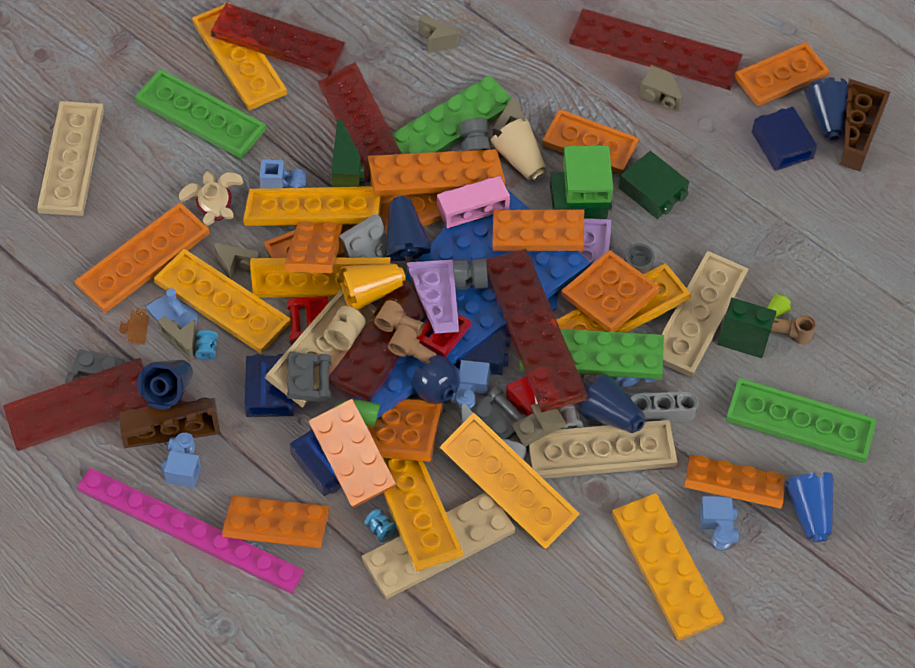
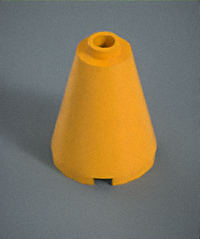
M397 264L354 265L338 268L339 276H344V281L340 282L346 304L356 310L398 289L403 285L402 281L406 280L403 268H398Z

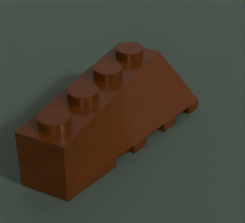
M849 78L844 152L839 165L861 171L890 95L889 91Z
M200 398L190 402L179 401L168 409H156L153 407L142 409L130 408L119 412L121 438L124 448L169 442L171 437L176 438L181 433H189L193 438L220 434L215 398Z

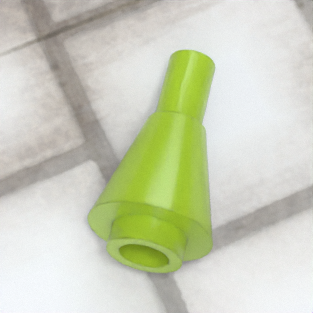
M775 293L766 308L776 310L775 318H778L791 311V301L784 294L779 295Z

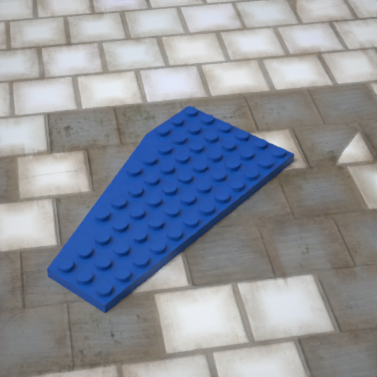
M507 189L510 195L509 210H530ZM493 215L450 228L445 226L431 243V252L423 254L417 261L467 260L468 263H471L473 259L486 258L488 288L475 289L473 286H470L468 290H455L457 314L471 320V327L447 356L453 364L459 362L570 284L591 266V263L578 251H493ZM408 273L405 276L406 280L402 281L403 285L394 290L387 300L398 303L403 308L406 316L425 324L428 316ZM381 308L364 328L362 337L332 372V376L356 400L381 404L377 418L415 392L411 385L412 377L418 367L422 369L426 365L412 355L401 357L388 349V344L396 329H393L391 332H385L375 325L374 320ZM432 329L426 337L429 338L434 330Z

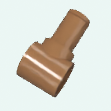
M387 300L374 320L375 325L385 332H391L393 329L397 330L399 325H406L412 328L417 333V336H420L424 327L423 322L406 316L403 308L391 300Z
M802 315L797 319L791 320L775 318L771 332L788 334L796 343L808 344L813 337L816 321L808 315Z
M406 325L398 326L388 344V349L395 355L401 357L412 355L425 364L430 362L429 358L436 356L435 352L419 343L420 340L416 338L417 333Z

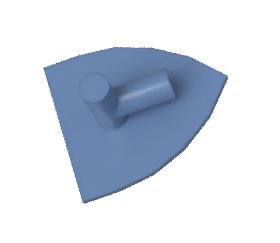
M173 288L168 289L164 296L146 306L157 321L165 315L170 321H176L181 329L192 320H195L197 326L198 312L179 300Z

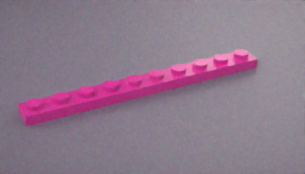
M89 468L77 486L79 492L290 594L294 592L304 575L303 569L243 540L223 537L222 530L95 469Z

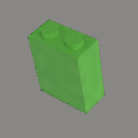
M565 146L563 166L566 202H611L613 181L609 146Z

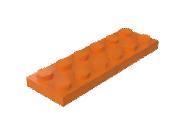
M497 149L375 155L367 157V166L374 196L443 193L444 191H451L498 176L501 177L504 185H506Z
M179 202L74 281L75 285L105 314L157 275L183 249L188 251L210 234V229Z

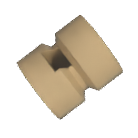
M340 307L333 321L330 322L324 331V339L331 347L337 350H349L363 329L365 318L358 310L352 307Z

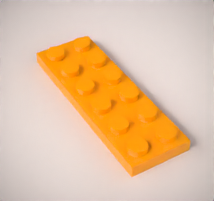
M230 2L192 17L193 25L249 111L287 95L285 85Z
M372 187L249 189L243 221L245 226L297 225V223L311 221L316 224H324L326 222L345 225L359 224L374 214L380 216L382 196H374Z
M183 249L154 277L155 284L166 291L170 288L175 289L179 300L260 354L291 324V318L186 249Z
M390 257L336 258L332 273L285 272L286 258H251L252 291L259 298L335 297L342 289L340 282L344 281V276H339V267L390 264ZM391 292L383 297H389Z
M666 263L643 274L660 286V292L615 332L627 333L691 299V293ZM579 309L548 324V328L608 332Z
M474 412L440 446V449L545 550L580 515Z
M383 458L397 485L385 491L383 495L415 571L417 572L463 557L461 545L424 462Z
M657 493L612 510V516L677 640L680 641L723 623V615Z

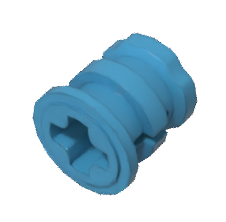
M209 330L198 331L195 334L197 339L196 349H198L195 352L196 358L201 360L215 359L216 341L219 335Z
M380 508L373 510L364 521L367 527H371L370 530L373 534H378L377 540L380 542L391 537L397 529L395 522L390 523V518L387 515H383V511Z

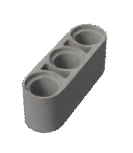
M691 392L639 393L631 398L638 407L644 409L642 412L645 414V422L669 420L670 422L691 421L696 415L699 403L697 396ZM683 405H687L690 408H684ZM658 406H664L667 409H661Z

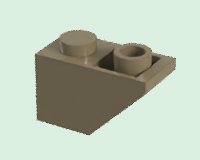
M651 65L641 83L639 97L679 112L682 94L672 74Z

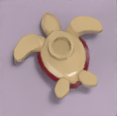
M206 171L203 176V187L191 183L185 186L179 193L181 202H185L191 197H197L196 205L200 212L205 215L203 222L205 226H209L214 223V220L221 221L223 218L232 219L234 217V213L230 209L232 194L228 187L243 184V179L236 173L227 172L217 182L215 175Z

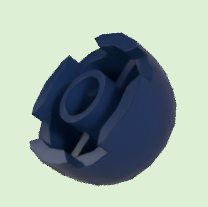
M438 355L429 358L430 362L422 369L420 367L416 369L411 383L416 394L427 403L432 404L444 403L450 400L460 386V375L456 366L447 357Z

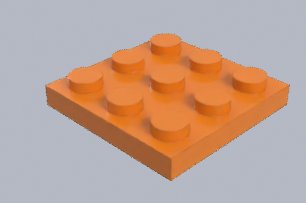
M608 250L567 285L561 293L562 297L605 330L615 332L660 292V286L611 250Z
M404 399L377 418L374 428L366 425L382 458L431 462L443 404L427 403L424 400Z

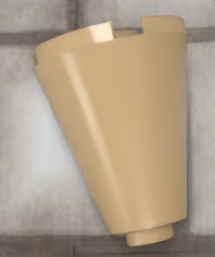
M526 118L524 122L522 119H517L501 129L502 134L499 137L496 134L492 137L490 141L492 147L525 178L537 181L545 175L546 166L530 123Z

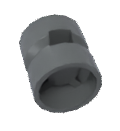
M473 118L460 122V133L465 138L462 141V151L491 149L490 138L486 136L489 133L487 119Z
M637 243L627 248L624 261L642 274L653 269L655 256L649 246Z
M486 258L473 259L471 263H468L467 260H453L455 290H468L470 286H473L475 289L488 288Z

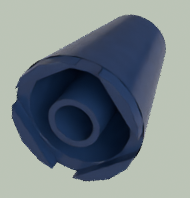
M834 77L820 79L810 83L811 88H805V96L823 136L830 141L838 140L845 134L848 83L843 78H840L841 82L835 81Z
M406 196L394 197L393 201L389 203L387 258L390 257L392 261H405V257L412 256L413 259H418L423 254H429L431 252V244L412 200L407 199Z
M185 360L150 363L138 375V393L141 397L145 398L150 407L168 409L180 401L193 376L192 366Z
M601 374L597 376L599 379L595 383L590 381L587 384L578 403L582 407V411L579 410L580 414L586 418L629 433H635L644 427L645 414L612 377Z

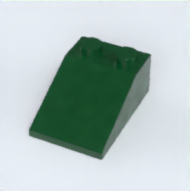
M337 119L332 164V186L365 187V165H361L360 154L342 119Z

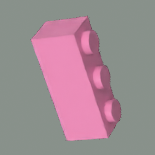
M498 176L437 194V209L446 228H450L493 215L494 210H509L510 195L501 177Z

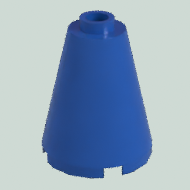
M823 472L824 477H818L816 473H809L790 478V483L784 482L785 489L807 538L813 539V542L828 540L827 536L832 534L834 478L833 474L829 472Z

